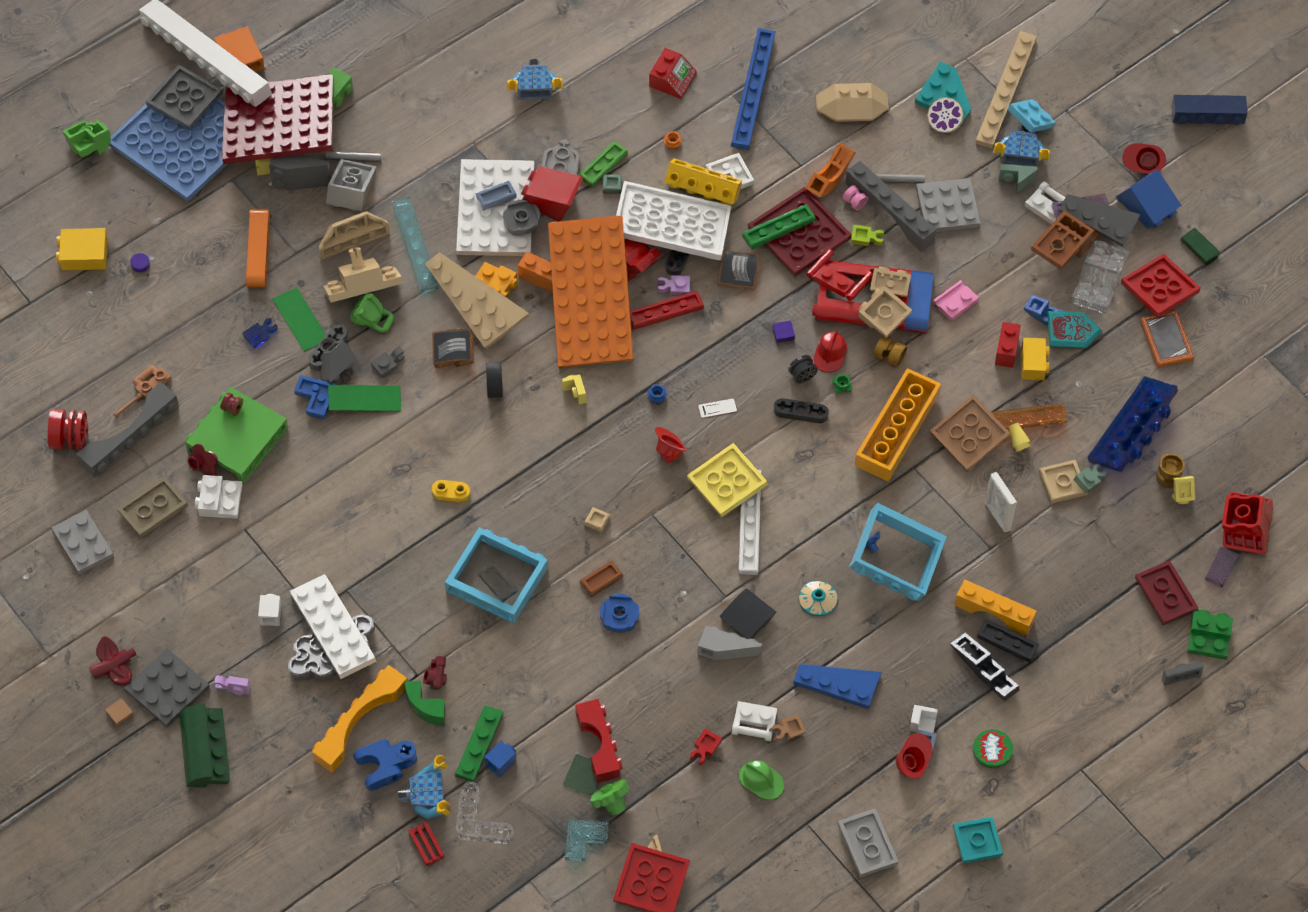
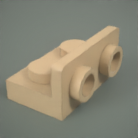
M886 267L874 268L870 291L875 292L877 289L881 290L885 286L894 295L907 298L911 274L903 270H897V272L890 271Z

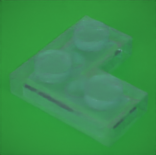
M568 819L565 860L586 861L587 842L607 844L609 822Z

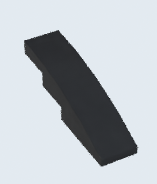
M964 633L950 643L951 647L969 668L1002 700L1006 701L1020 691L1019 685L1006 675L1005 669L992 659L991 653L968 634Z

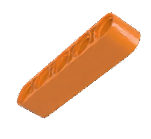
M250 209L246 270L247 288H266L270 226L269 209Z

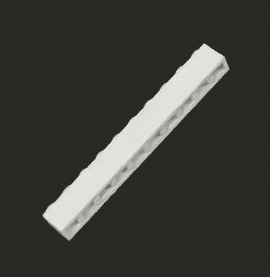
M152 0L139 9L141 22L146 27L149 26L155 34L161 35L167 43L173 44L179 52L185 53L188 59L194 60L200 68L206 69L212 77L218 78L224 86L227 85L231 88L233 93L239 94L246 103H251L256 107L272 95L269 83L159 0Z

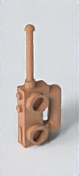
M153 365L148 367L133 379V384L136 386L135 390L138 393L137 396L120 410L114 412V416L118 417L119 414L141 398L146 400L149 391L160 382L166 385L171 381V376L162 367L158 369ZM153 374L154 377H152L149 381H144Z

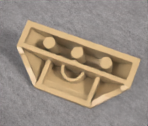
M872 83L834 84L816 95V109L818 113H822L836 122L873 121L889 110L888 94Z
M366 211L330 225L319 245L321 260L390 234L388 221Z

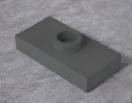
M1202 661L1190 664L1182 663L1175 666V668L1164 670L1162 682L1164 685L1199 677L1202 674L1204 665Z

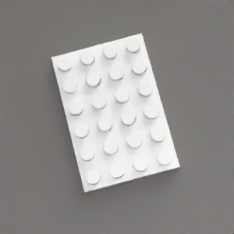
M461 159L457 255L524 256L526 252L531 253L532 232L512 235L510 230L504 225L503 212L511 202L522 200L523 195H521L525 184L529 185L530 183L527 179L531 171H534V161ZM510 181L517 194V198L483 211L475 193ZM519 215L518 219L522 220L526 217Z
M624 181L616 216H623L625 239L720 261L731 206Z

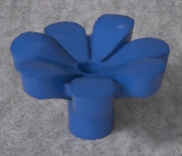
M879 531L869 536L865 546L869 547L872 553L879 550L876 545L877 540L880 539Z

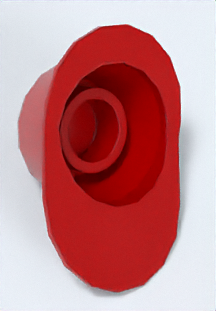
M1133 143L1124 150L1122 161L1130 171L1150 174L1157 169L1160 172L1165 167L1166 155L1158 146Z
M837 330L823 335L817 344L814 363L823 372L831 373L837 371L844 362L848 344L837 333Z
M662 427L655 428V433L659 438L656 451L667 463L677 460L683 452L688 451L674 433Z
M915 733L905 741L902 750L896 757V767L900 775H906L911 779H918L924 774L933 752L932 744L925 735Z

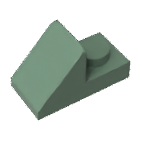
M1001 164L999 180L1017 182L1016 193H1018L1035 181L1037 167Z

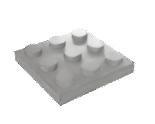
M970 178L916 184L922 217L936 229V232L980 227L979 214Z

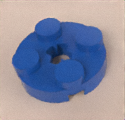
M613 594L609 596V599L604 600L600 607V619L604 628L614 632L633 630L639 619L638 604L626 594ZM620 609L622 610V613L625 614L622 616H617L616 614H614V612H617V610Z

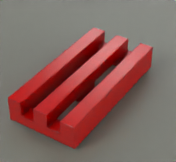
M427 821L421 826H416L415 829L411 828L408 830L426 866L445 858ZM423 830H426L433 846L435 847L438 853V856H435L427 838L423 833ZM419 833L431 856L429 860L415 835Z

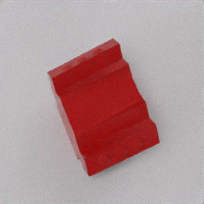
M625 239L628 282L635 278L637 273H642L661 256L656 247L650 248L646 243Z
M1230 492L1225 499L1222 520L1223 547L1265 555L1268 552L1267 543L1269 542V529L1272 521L1273 500L1257 494L1247 495Z

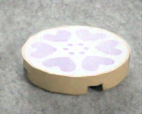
M945 97L932 103L927 116L929 124L935 131L949 134L959 129L963 123L964 113L959 102Z

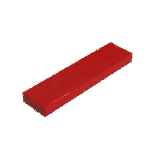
M694 291L631 310V325L633 330L702 310L704 309V304L698 291Z

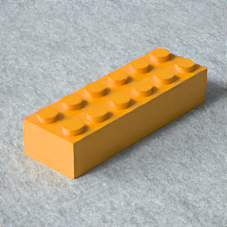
M907 368L856 453L854 466L889 482L938 399L941 383Z

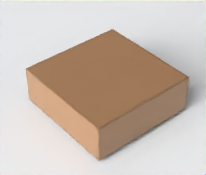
M122 698L105 709L107 715L117 726L134 715Z

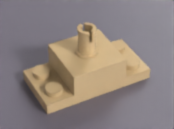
M355 248V251L353 249L349 250L352 264L338 267L341 281H330L327 283L328 285L323 287L329 301L335 302L403 284L402 276L395 267L387 266L380 269L374 258L363 260L361 248Z

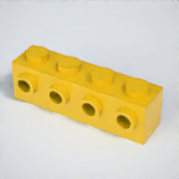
M675 158L669 162L664 183L669 184L672 188H683L690 194H702L706 199H717L726 205L737 202L743 182L741 179Z

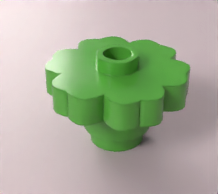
M624 779L618 782L614 781L596 791L591 796L590 802L594 808L605 806L608 812H611L612 815H617L626 809V802L623 796L630 787Z

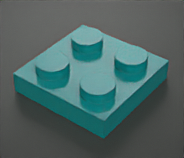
M993 816L953 824L963 864L1003 856Z

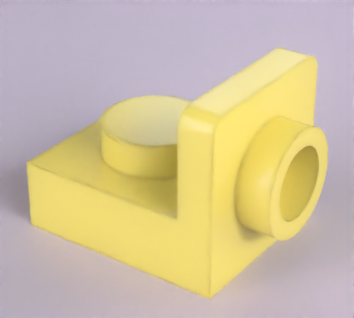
M580 374L563 378V391L572 390L573 397L578 399L579 405L586 403V392Z
M1194 477L1173 478L1174 494H1172V498L1178 504H1188L1189 501L1195 500Z

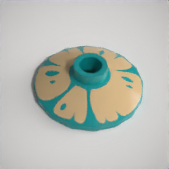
M812 581L806 584L799 594V603L802 609L814 616H825L831 613L838 601L837 592L833 586L823 581Z

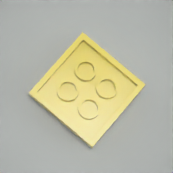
M734 443L687 475L688 480L721 518L768 485L767 480Z

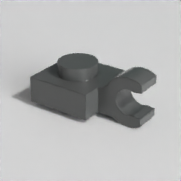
M399 346L392 351L391 355L385 352L371 362V366L383 379L397 369L396 363L405 358L403 355L404 351Z

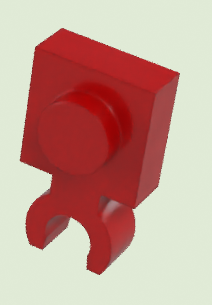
M704 729L694 744V747L697 749L691 752L690 760L692 761L694 757L699 756L701 757L699 765L702 766L705 763V755L707 754L712 757L721 744L722 738Z

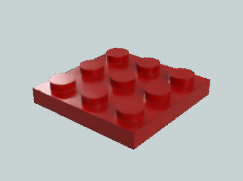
M1164 253L1121 279V284L1157 318L1200 293L1201 289Z
M631 843L613 902L646 912H675L690 860Z

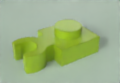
M853 224L851 244L869 246V243L873 242L875 245L881 246L883 239H878L877 237H883L884 231L876 230L872 232V227Z

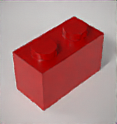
M1002 322L995 365L1013 368L1021 325Z

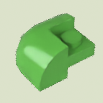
M84 120L62 131L76 156L79 155L81 158L90 155L93 151L101 155L106 151L111 141L109 129L99 120L86 123Z

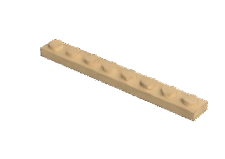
M1022 31L1019 32L975 144L993 149L1037 36Z

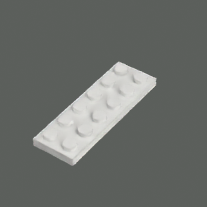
M325 574L290 591L293 600L340 679L376 662L375 656Z

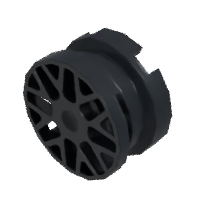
M809 355L801 356L802 359L800 360L796 358L790 363L791 368L788 367V371L794 376L796 383L800 384L809 381L818 372V367L813 364V360Z

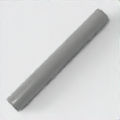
M326 152V159L381 161V154Z
M875 174L883 182H925V175Z

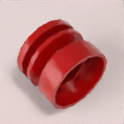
M52 409L49 414L47 430L49 448L63 450L68 441L70 450H74L75 447L78 451L86 446L89 431L86 411L80 410L77 415V412L72 410L68 418L66 410Z

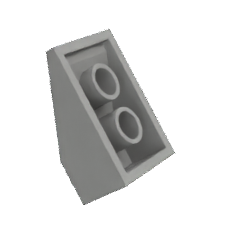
M341 159L328 184L326 204L334 207L349 208L352 211H362L368 198L376 166Z

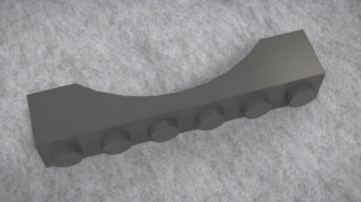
M861 161L846 171L845 183L849 187L855 185L860 190V193H864L868 198L885 209L900 226L907 239L921 252L935 241L936 229Z
M160 382L147 393L142 412L127 429L111 438L88 443L76 454L78 463L93 477L104 472L110 463L118 460L124 451L132 448L138 439L146 436L152 427L160 424L166 415L176 410L179 405L177 395Z

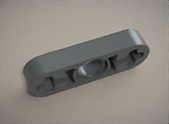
M334 325L310 354L309 365L313 370L318 371L322 369L321 354L325 351L323 347L326 344L332 345L335 342V338L336 341L344 340L345 342L347 340L348 333L344 325ZM321 357V362L317 361L316 363H314V360H319V358Z

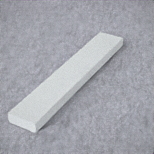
M761 490L741 504L739 574L758 575Z

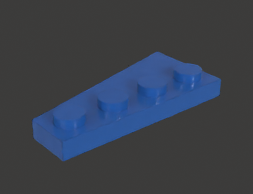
M800 664L793 684L869 709L881 677V672Z

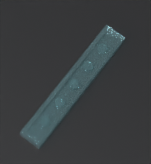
M410 196L393 200L392 205L421 293L439 289L438 281L425 264L430 260V256Z

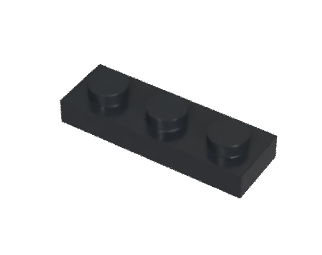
M985 619L977 634L978 639L1029 663L1039 648V643L988 619Z

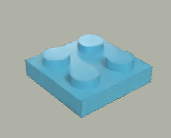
M1033 99L1012 103L1007 109L1030 133L1053 128L1056 123L1050 114L1045 112Z

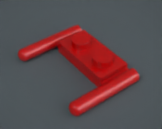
M827 250L806 273V276L809 279L813 278V281L841 297H846L847 300L852 301L870 282L873 273L868 272L856 285L853 280L825 265L834 255L832 250Z

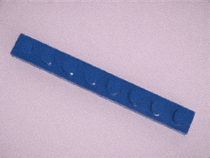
M760 28L757 30L731 147L749 150L776 31Z

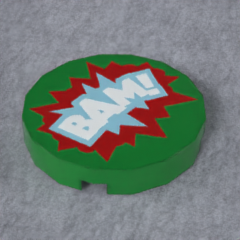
M994 729L985 730L977 735L973 744V754L981 765L995 769L1009 762L1013 754V744L1005 733Z

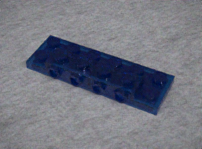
M1144 376L1088 455V461L1122 472L1128 462L1133 464L1135 459L1139 460L1144 446L1151 444L1154 432L1160 431L1163 419L1169 418L1171 414L1169 404L1178 392L1177 386Z

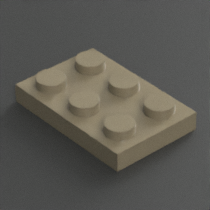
M164 476L118 507L117 510L135 533L142 538L182 511L188 504Z

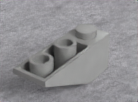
M705 626L698 644L697 654L713 660L761 655L762 644L754 639L740 637L736 633H727L717 627Z

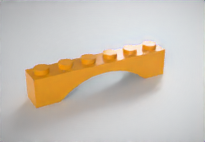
M389 665L384 670H380L376 680L366 686L362 696L352 702L351 708L347 713L344 712L339 717L338 723L328 729L324 739L314 745L312 749L313 760L333 773L345 759L347 739L356 723L375 707L396 701L406 690L405 681H408L407 677Z

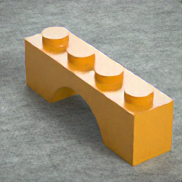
M965 579L955 600L956 607L972 614L977 611L990 613L1001 619L1009 630L1027 637L1034 623L1037 612L1032 608Z

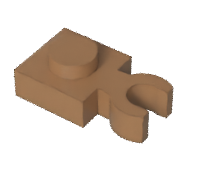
M798 714L782 719L779 725H773L769 729V732L776 731L778 733V736L773 739L775 742L781 740L784 735L787 740L806 733Z

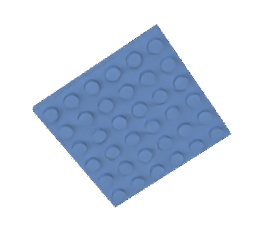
M218 98L191 130L145 104L111 136L109 146L188 202L227 165H223L222 161L225 102Z

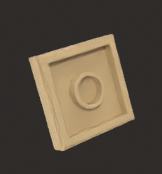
M1076 460L1039 468V474L1051 504L1088 495V492L1085 493L1073 480L1080 473Z

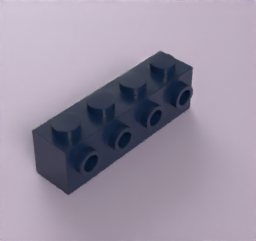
M1174 95L1171 104L1173 123L1180 124L1212 123L1239 125L1245 124L1248 114L1246 96Z

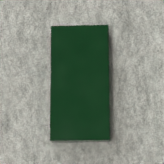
M1193 228L1181 237V241L1205 265L1220 254V251L1196 228Z

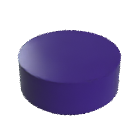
M143 253L133 255L130 260L131 267L136 272H144L150 266L148 256Z

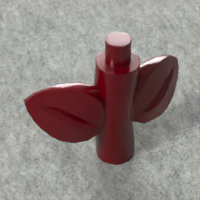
M103 636L96 648V656L101 662L90 666L89 670L94 679L109 674V678L114 684L127 685L131 683L132 673L125 664L131 662L130 658L137 654L134 648L128 651L124 649L119 652L115 642Z

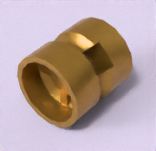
M882 335L874 349L873 356L882 361L886 359L888 364L899 367L905 357L908 346L899 341L895 343L893 338H885Z
M1169 453L1161 458L1156 473V480L1162 487L1173 488V478L1182 477L1185 464L1179 455Z

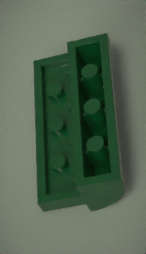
M205 704L192 705L183 709L179 716L186 787L228 784L230 777L223 709L206 708Z

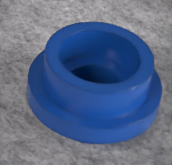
M655 384L648 390V398L652 402L660 403L666 399L667 392L662 385Z

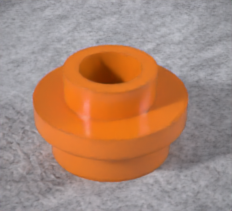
M671 131L665 135L664 144L670 149H676L682 144V138L679 133Z

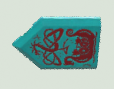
M1047 312L1050 347L1087 348L1103 332L1085 313Z

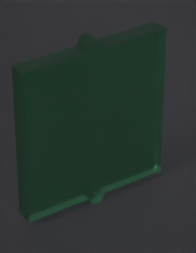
M576 754L563 785L575 789L578 793L581 791L593 795L600 781L596 782L591 766V758Z

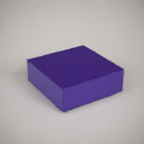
M791 320L773 323L772 328L776 342L795 339Z

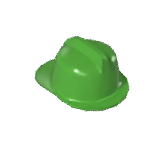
M763 761L746 763L739 772L741 784L762 799L773 800L783 793L784 781L782 776Z

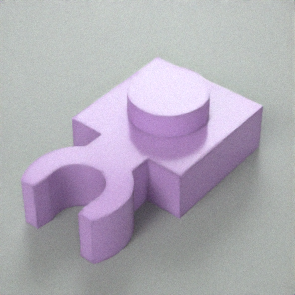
M671 276V280L664 277L658 278V284H664V286H658L659 293L671 291V295L690 293V276Z
M223 676L215 677L214 684H216V689H229V692L235 695H249V679L229 676V678Z

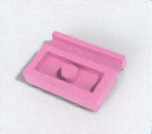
M960 280L934 299L933 305H936L941 313L950 321H953L979 301V297Z

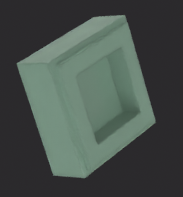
M603 175V193L621 194L622 175Z

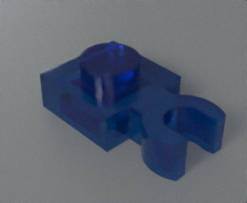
M267 318L262 326L256 323L244 331L243 337L255 349L269 339L268 334L277 332L278 326L275 324L269 327L272 324V319Z

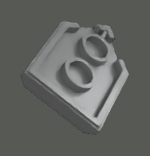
M564 139L555 147H550L544 151L541 166L577 175L580 155Z

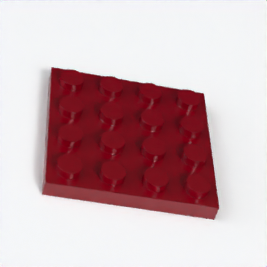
M806 187L798 190L748 223V229L750 230L807 204L816 217L815 222L764 244L794 277L816 263L827 250L834 251L852 238V234Z

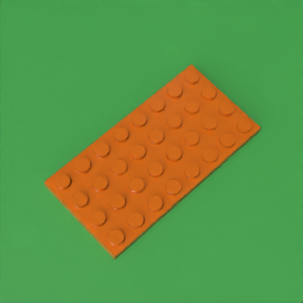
M623 216L548 223L558 367L566 368L634 361Z

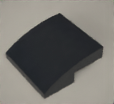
M746 588L729 604L719 617L747 639H753L759 630L769 623L776 614V611Z

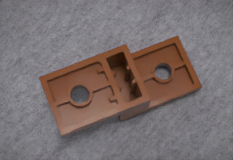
M1064 210L1032 245L1031 251L1062 270L1074 255L1081 258L1101 235ZM1053 244H1059L1062 248L1056 249L1053 247Z

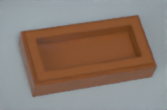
M611 560L581 579L580 584L590 597H593L623 578V573Z

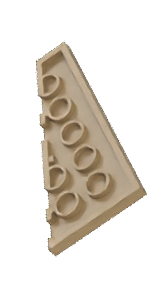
M439 252L425 263L485 349L491 347L530 316L528 312Z

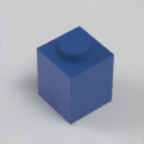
M500 741L485 756V765L499 777L516 762V750L510 744L506 745L503 741Z

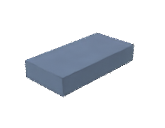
M510 181L475 193L483 211L517 198V194Z

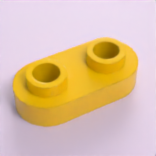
M438 480L432 485V495L437 500L462 503L469 499L470 487L464 482Z

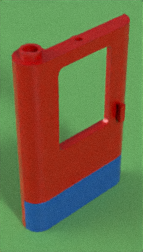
M831 260L825 263L826 266L842 275L864 277L868 272L873 273L874 268L879 269L881 267ZM889 268L890 271L897 272V270H903L911 274L907 298L897 297L912 309V313L895 330L927 333L934 273ZM819 285L817 305H813L812 316H815V320L868 326L858 317V309L863 303L826 298L827 288Z

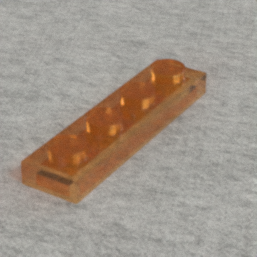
M1064 403L991 412L1007 430H1009L1008 426L1018 422L1021 428L1068 422Z

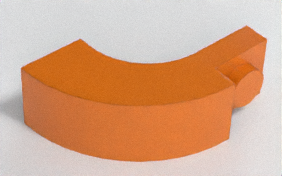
M839 143L824 168L817 173L814 172L806 189L820 198L827 196L846 175V171L849 169L847 167L856 152Z

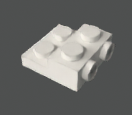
M203 475L202 480L198 481L197 486L200 497L195 499V509H198L199 516L238 519L243 487L242 481L223 480L222 476Z

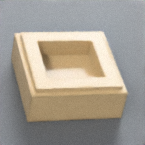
M592 507L584 522V526L602 533L610 519V514Z

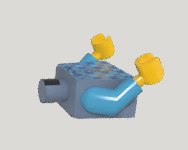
M537 59L529 60V66H522L521 71L512 80L507 81V91L515 90V92H518V100L552 99V89H563L562 79L557 78L551 71H548L546 65H539V60Z
M1023 125L1019 127V131H1011L1010 136L1005 137L1000 143H995L993 153L998 152L1003 156L1002 164L1037 167L1038 158L1039 161L1042 159L1050 160V150L1045 149L1041 141L1037 140V135L1029 133Z
M437 755L432 764L409 779L410 789L398 790L399 802L411 801L412 811L426 819L442 814L445 816L450 814L446 807L451 806V804L444 800L442 771H439L440 768H448V763L442 762L446 757Z

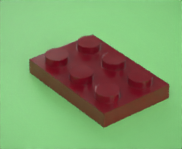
M1170 560L1135 575V580L1162 625L1198 611L1197 604Z

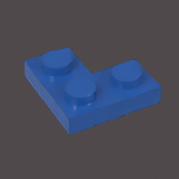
M300 375L294 393L295 395L310 398L306 415L325 419L329 409L328 385L336 384Z

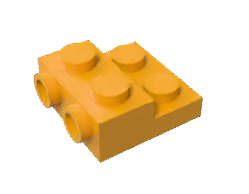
M484 262L475 277L507 299L511 289H515L518 284L517 272L502 265L497 268Z

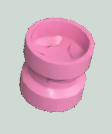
M853 185L845 191L843 200L851 203V207L858 211L866 205L868 197L864 193H860V190Z

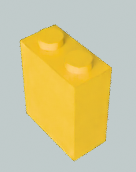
M106 228L61 229V234L57 237V246L60 250L56 252V262L60 263L61 270L106 269L108 245Z

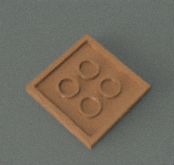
M974 394L930 430V433L967 472L1011 437V433Z

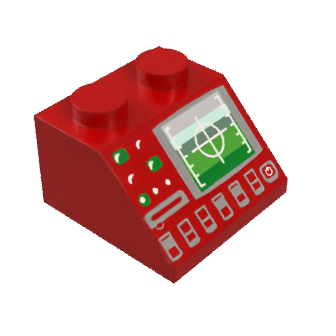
M664 48L649 73V87L682 99L697 71L682 54Z

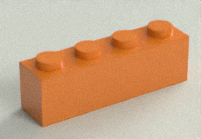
M526 252L518 264V277L553 293L551 262Z

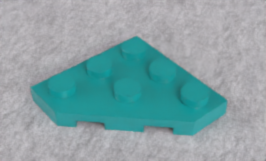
M940 61L915 98V103L929 109L932 103L940 98H952L959 102L963 109L964 117L961 124L963 125L971 113V106L957 69Z

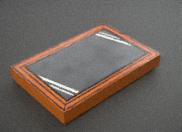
M1177 310L1167 312L1159 318L1155 315L1141 318L1140 322L1157 368L1194 360L1193 352Z

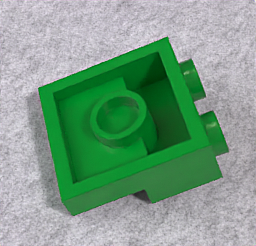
M1204 609L1197 612L1194 611L1187 653L1227 660L1233 618H1229V615L1226 613L1212 615Z

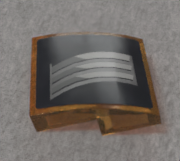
M723 250L718 285L755 290L760 255Z
M450 329L432 333L433 365L436 368L451 364L460 367L474 363L473 331L471 329Z

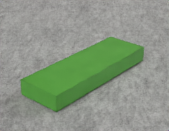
M613 141L579 176L583 177V182L593 188L603 179V175H607L628 154V150Z

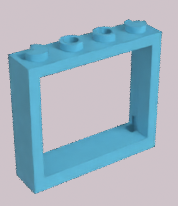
M877 503L870 511L849 568L859 575L871 578L875 583L883 584L889 587L890 590L900 592L906 595L907 598L919 602L926 595L947 536ZM875 520L932 547L918 587L861 560Z
M478 528L446 579L445 591L515 624L546 573L548 559L542 554H535L522 545L518 546L505 537L496 536L488 529ZM481 541L536 567L513 606L457 580Z

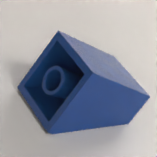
M1158 169L1116 196L1130 212L1140 214L1138 220L1146 228L1152 225L1156 228L1164 222L1163 218L1166 216L1171 218L1178 213L1176 209L1182 206Z

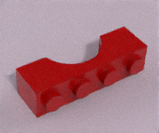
M599 699L575 704V713L580 730L593 733L601 742V748L591 757V767L596 783L620 778V770L623 769L621 759L617 758L615 754L617 752L615 740L611 741L610 738L612 730L610 723H606L604 718L607 717L605 706L600 705Z

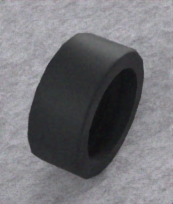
M501 362L486 363L488 398L503 397Z

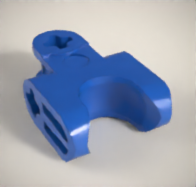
M384 739L356 750L353 758L360 765L370 762L379 765L378 770L370 774L365 781L366 788L374 791L399 781L403 777L402 769L414 765L417 761L415 745L410 741H401L391 746L389 741Z

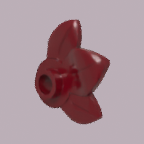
M195 444L192 447L193 453L188 458L189 466L195 471L201 470L204 475L217 476L213 466L218 463V457L211 451H205L202 444Z

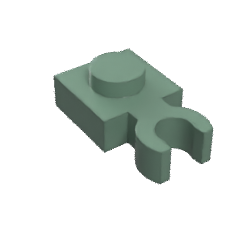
M1099 464L1094 465L1091 470L1087 467L1073 479L1085 493L1096 487L1107 474L1106 471L1103 473L1097 471L1100 466Z

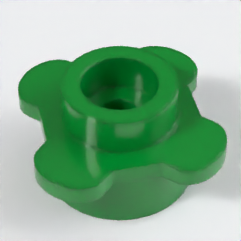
M841 374L833 377L832 382L835 385L834 391L836 393L852 391L853 387L850 385V376Z

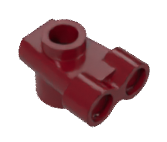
M436 656L435 659L431 660V668L425 670L423 682L430 685V689L439 690L442 688V685L446 684L447 674H444L446 657Z

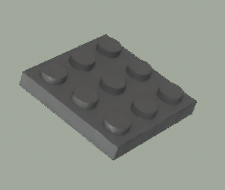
M178 65L146 100V105L191 130L223 94V91L216 85Z
M167 648L124 689L127 694L165 727H168L179 717L183 709L191 706L210 686Z

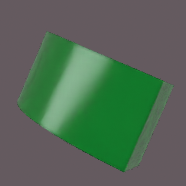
M405 681L407 700L413 712L430 724L445 726V700L422 699L421 681Z

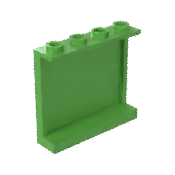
M230 387L226 392L222 393L218 403L210 408L208 415L199 421L196 430L187 436L185 441L187 452L190 453L195 444H202L205 451H211L218 457L217 464L236 474L237 481H242V484H244L288 429L287 418ZM228 392L236 398L240 397L243 399V406L236 416L230 414L228 410L223 411L220 409L222 399Z

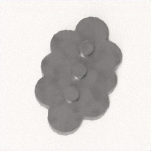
M357 615L352 620L369 646L367 638L375 630L374 622L368 615ZM312 630L309 635L299 637L295 641L294 652L296 655L288 663V670L291 676L297 679H304L313 675L317 679L325 680L335 674L334 667Z

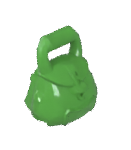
M371 293L362 295L350 314V319L355 324L368 326L381 333L388 332L395 320L393 314L383 308L382 303ZM387 315L388 318L382 328L379 327L378 323L382 316Z

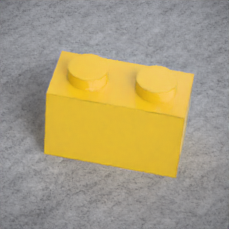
M1023 338L1021 346V379L1044 380L1045 374L1049 373V362H1046V357H1049V346H1046L1045 338Z

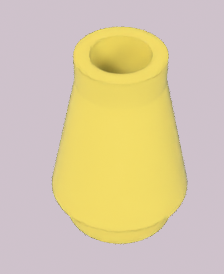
M1019 422L1008 426L1011 433L1012 447L1015 448L1016 452L1030 447V440L1020 427Z

